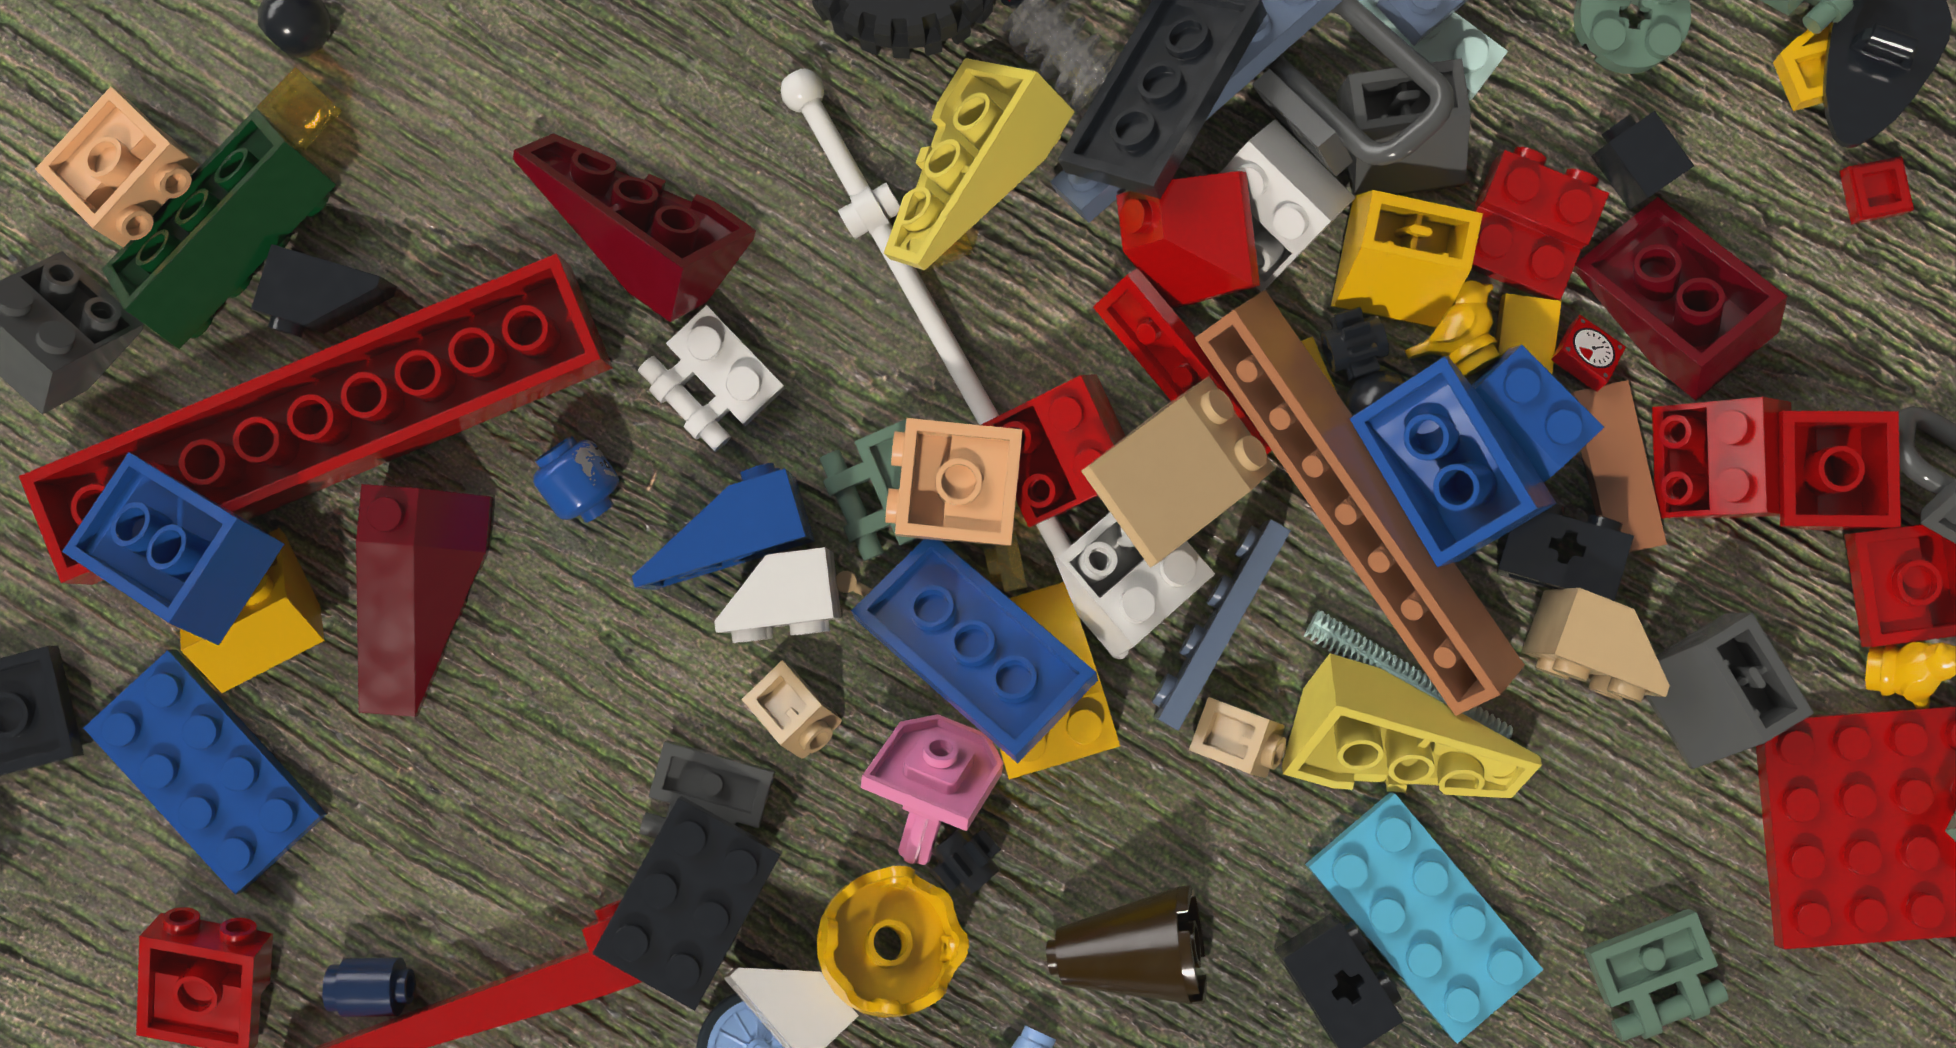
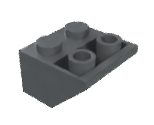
M1462 58L1430 63L1446 77L1453 87L1454 106L1450 117L1443 126L1411 155L1397 163L1378 166L1368 165L1356 158L1348 150L1353 160L1347 168L1351 193L1354 196L1371 190L1404 195L1460 187L1465 184L1471 112ZM1398 67L1349 74L1336 92L1338 108L1376 142H1387L1395 138L1423 114L1430 104V96Z
M61 251L0 280V377L43 415L87 391L142 332L144 324L124 310L121 303Z
M1725 613L1657 654L1656 657L1670 687L1666 697L1645 695L1691 769L1764 744L1814 714L1753 613Z

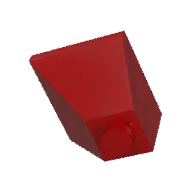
M1235 171L1172 179L1161 199L1133 191L1116 195L1123 252L1171 308H1179L1260 286L1246 172Z

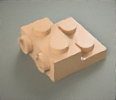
M110 86L35 170L94 230L124 248L130 240L141 239L151 231L153 227L152 216L169 198H177L189 189L192 181L191 174L200 164L171 136L154 125L129 99Z
M907 418L905 432H894L891 466H901L902 468L900 488H889L885 523H895V535L901 537L1011 546L1023 429Z

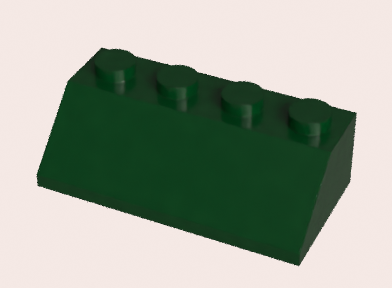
M257 108L191 175L192 181L189 189L177 198H169L152 216L153 227L151 231L141 239L130 240L102 268L123 309L178 349L190 338H198L209 328L213 321L214 313L229 297H237L248 287L253 277L252 273L267 258L271 244L285 248L291 239V232L306 216H314L323 209L329 200L330 191L336 186L318 164Z

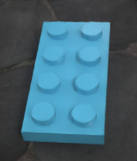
M1389 792L1305 864L1438 1024L1457 1044L1544 970L1393 792Z

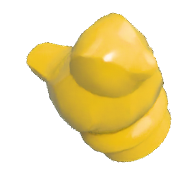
M1475 280L1465 281L1455 302L1444 314L1431 336L1424 342L1405 350L1407 358L1414 359L1425 355L1449 356L1465 378L1478 373L1497 361L1501 355L1495 347L1497 340L1489 334L1493 318L1492 312L1487 305L1488 295L1494 286L1488 283L1482 284Z
M1924 641L1906 643L1902 647H1898L1895 644L1870 647L1866 664V690L1881 691L1882 696H1890L1897 693L1904 696L1906 700L1913 702L1916 709L1929 708L1930 696L1935 692L1940 683L1956 675V646L1943 642L1930 644Z

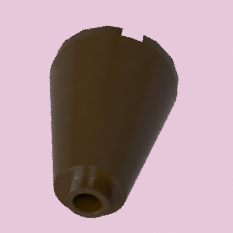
M1179 886L1058 927L1055 940H1048L1046 944L1047 965L1050 974H1059L1061 984L1068 987L1186 1004H1204L1207 993V974L1196 975L1195 968L1201 967V957H1205V947L1196 896H1191L1192 886Z

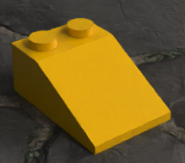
M1064 582L1009 598L1096 671L1098 681L1018 764L1000 748L1009 780L1120 747L1103 687L1080 618L1075 611Z

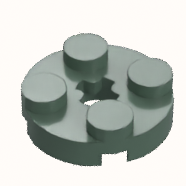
M1577 0L1574 9V29L1580 44L1583 46L1586 43L1589 50L1597 56L1594 61L1603 68L1622 74L1646 72L1668 59L1679 49L1681 43L1685 40L1691 23V5L1689 0ZM1630 4L1636 5L1643 12L1645 20L1638 24L1637 29L1629 28V20L1625 17H1620L1619 10L1626 9Z

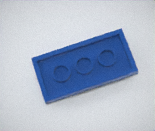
M923 539L851 610L856 621L1017 764L1098 681L1096 671L941 540Z
M167 650L83 727L235 895L244 892L327 815L178 650Z

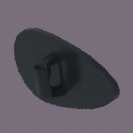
M1853 0V9L1838 23H1831L1824 63L1823 102L1826 120L1832 137L1837 144L1846 148H1854L1876 137L1892 124L1914 99L1937 66L1950 39L1952 17L1947 0Z

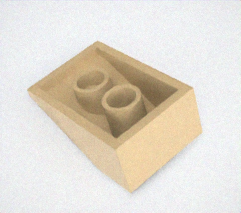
M1208 376L1157 411L1081 472L1151 568L1249 493L1275 467L1268 459L1262 443L1250 434L1235 413L1229 397L1222 390L1218 389L1210 376Z

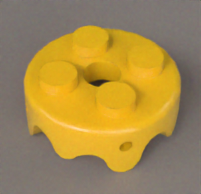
M891 866L875 870L856 878L842 887L829 901L821 917L817 934L818 960L823 976L833 992L848 1006L863 1014L880 1018L910 1015L939 1001L946 994L947 987L955 971L964 962L969 949L968 935L958 922L950 895L944 889L936 887L917 876L915 869L908 866ZM880 928H890L900 937L901 950L894 960L882 958L875 950L874 938Z

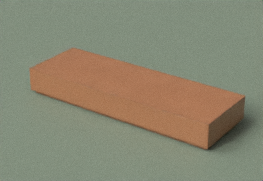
M1629 381L1607 384L1598 392L1591 388L1572 392L1571 394L1604 426L1581 449L1596 515L1622 523L1621 532L1634 535L1629 553L1667 545Z

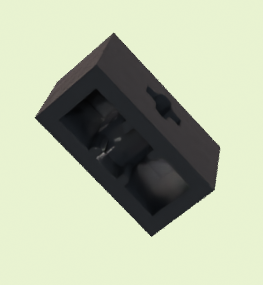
M1555 504L1509 532L1497 575L1549 590L1581 588L1615 601L1634 535L1621 532L1622 523L1597 515H1588L1587 522L1564 516L1566 508ZM1563 537H1570L1574 539L1573 549L1582 552V556H1572L1568 564H1563L1557 561L1558 551L1548 548L1550 543L1560 544Z
M1330 913L1274 949L1336 1048H1363L1404 1022L1394 1004L1402 1000L1399 992L1383 970L1376 974L1371 970L1363 957L1371 949L1352 921L1343 926L1342 922ZM1341 970L1349 975L1347 980L1351 989L1345 993L1336 988L1338 982L1334 975Z

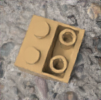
M1581 588L1544 590L1521 651L1523 654L1538 659L1535 666L1537 670L1565 680H1569V677L1585 682L1587 679H1590L1589 690L1620 701L1625 698L1642 703L1644 695L1666 697L1670 685L1635 609Z

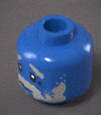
M570 436L535 460L539 468L533 475V483L552 511L560 519L570 520L580 515L585 523H588L613 506L614 503L609 498V495L616 489L619 478L593 441L581 440L577 442L573 436Z

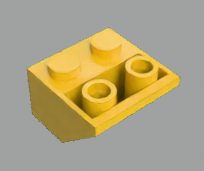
M1377 190L1355 195L1356 198L1352 201L1331 307L1346 310L1360 307L1362 313L1436 328L1444 314L1455 302L1471 271L1483 213Z
M280 528L268 534L283 542L284 546L220 645H216L180 628L182 653L221 693L325 641L320 604L286 535Z

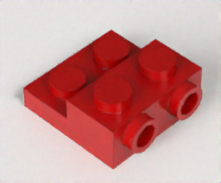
M1516 147L1513 153L1504 150L1493 160L1472 210L1483 213L1471 270L1538 298L1560 301L1581 249L1590 243L1610 193L1596 188L1599 179L1589 172L1570 168L1566 170L1565 174L1546 167L1547 158L1534 149Z
M1922 524L1844 534L1861 647H1877L1956 636V544Z
M188 907L173 908L166 913H160L139 936L136 1035L202 1048H255L259 1038L261 994L271 980L273 933L257 930V924L248 918H231L222 924L200 920V913Z

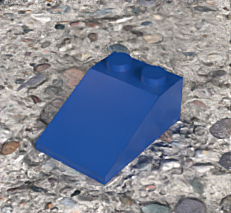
M1523 345L1509 348L1472 384L1473 388L1526 453L1543 482L1559 471L1604 428Z
M1444 356L1349 418L1437 567L1461 561L1556 504L1526 453L1449 356Z
M128 452L62 552L169 624L216 645H220L279 554L284 543Z
M774 463L755 466L740 472L742 482L727 486L632 575L635 588L657 590L763 558L768 554H776L815 542L796 477L786 469L780 470V468H775Z

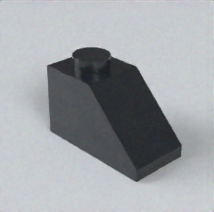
M271 244L251 310L270 318L268 328L302 338L305 328L325 334L393 298L397 286L381 276Z

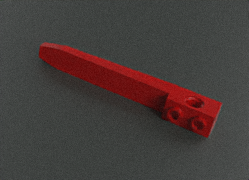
M621 900L594 910L597 920L592 921L582 929L587 944L586 948L334 1039L314 1048H428L599 998L641 983L642 981L592 954Z

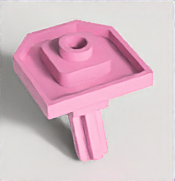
M936 714L900 721L862 775L861 788L903 805L902 809L909 811L898 852L907 863L925 865L931 859V851L934 849L941 822L943 821L967 831L1001 777L1004 762L993 741L983 732Z

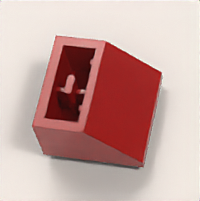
M1097 374L1079 375L981 424L983 426L1023 429L1016 501L1029 528L1098 498V494L1081 471L1125 437Z
M1753 397L1652 407L1654 487L1661 519L1780 516L1778 412L1792 411L1791 402L1768 397Z

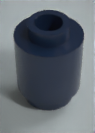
M401 957L346 958L340 964L330 965L325 972L322 987L325 1009L329 1012L337 1011L341 1017L399 1016L403 1012L405 1004H411L414 999L416 988L415 974L412 969H407L406 963Z

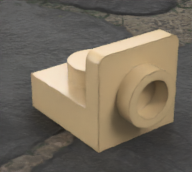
M783 660L741 699L780 746L801 759L807 757L810 753L822 749L830 741L833 730L842 722L837 713L826 706L798 673Z
M1208 697L1189 750L1248 774L1266 778L1270 769L1274 770L1277 768L1284 755L1286 738L1282 737L1285 725Z

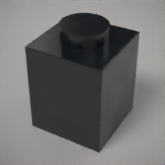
M1653 111L1639 122H1636L1631 114L1602 134L1607 144L1591 156L1629 210L1694 167V164L1656 111Z

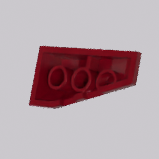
M550 134L514 150L513 160L626 291L669 322L707 303L754 240L756 230L715 201L696 194L691 202L665 191V180L648 174L645 180L632 177L616 170L617 164L615 159L557 134Z
M361 484L356 536L359 713L411 717L419 715L445 655L443 650L455 622L461 618L467 604L465 599L477 571L482 569L489 553L493 497L422 488Z

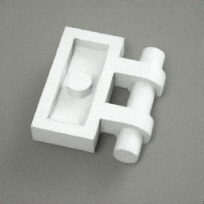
M707 305L666 343L681 359L673 368L667 370L655 356H651L638 369V372L651 384L649 389L651 394L660 403L667 401L686 421L684 428L695 440L701 437L715 452L721 449L731 438L728 432L718 423L729 411L744 426H747L786 389ZM695 375L715 395L704 406L684 387Z

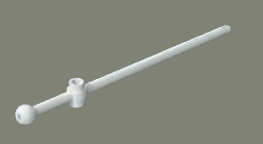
M806 68L792 72L781 83L780 94L782 100L789 109L803 113L850 196L852 203L838 210L854 239L868 231L872 235L978 424L981 425L999 416L917 269L890 260L883 254L892 230L889 219L896 216L900 208V204L889 185L885 182L874 190L868 185L821 102L824 96V85L817 73ZM1057 516L1036 525L1055 559L1072 545ZM1128 651L1119 655L1115 659L1125 658L1128 655Z

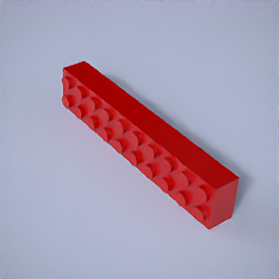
M556 253L22 474L19 478L60 582L93 585L103 581V579L62 551L128 452L241 518L249 520L608 371L613 366L571 265Z

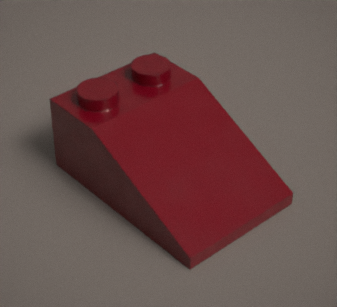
M1659 197L1655 198L1576 262L1574 266V271L1650 363L1695 401L1780 332L1788 296Z

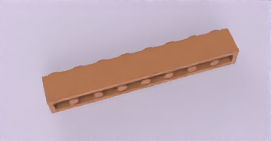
M1262 291L1238 306L1196 336L1194 339L1454 715L1457 716L1501 695L1525 664L1455 563L1441 567L1436 566L1349 418L1352 417V414L1267 291Z

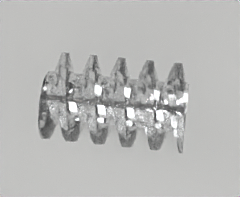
M1024 0L1005 21L1002 32L1011 29L1008 39L1013 47L1019 48L1027 45L1024 51V59L1028 63L1034 64L1042 61L1039 74L1044 79L1049 80L1059 76L1054 86L1055 91L1060 96L1074 92L1070 101V107L1075 112L1081 111L1093 101L1109 74L1110 67L1118 52L1115 49H1111L1099 56L1097 55L1095 50L1102 38L1099 32L1085 39L1080 37L1087 19L1081 16L1070 23L1064 20L1072 5L1069 0H1065L1054 7L1049 4L1050 0Z

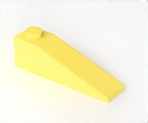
M965 58L936 104L931 118L937 125L931 146L920 149L916 164L922 169L916 188L906 193L902 199L883 254L890 260L926 270L1047 158L1052 148L1060 140L1063 130L1075 111L1037 71Z
M1329 653L1303 688L1282 763L1283 775L1333 789L1353 790L1354 781L1386 783L1387 792L1406 793L1407 784L1439 786V790L1444 795L1512 798L1542 766L1539 755L1463 713L1455 716L1445 703L1387 671Z

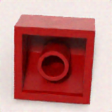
M1899 411L1778 412L1780 527L1806 530L1854 531L1901 527Z

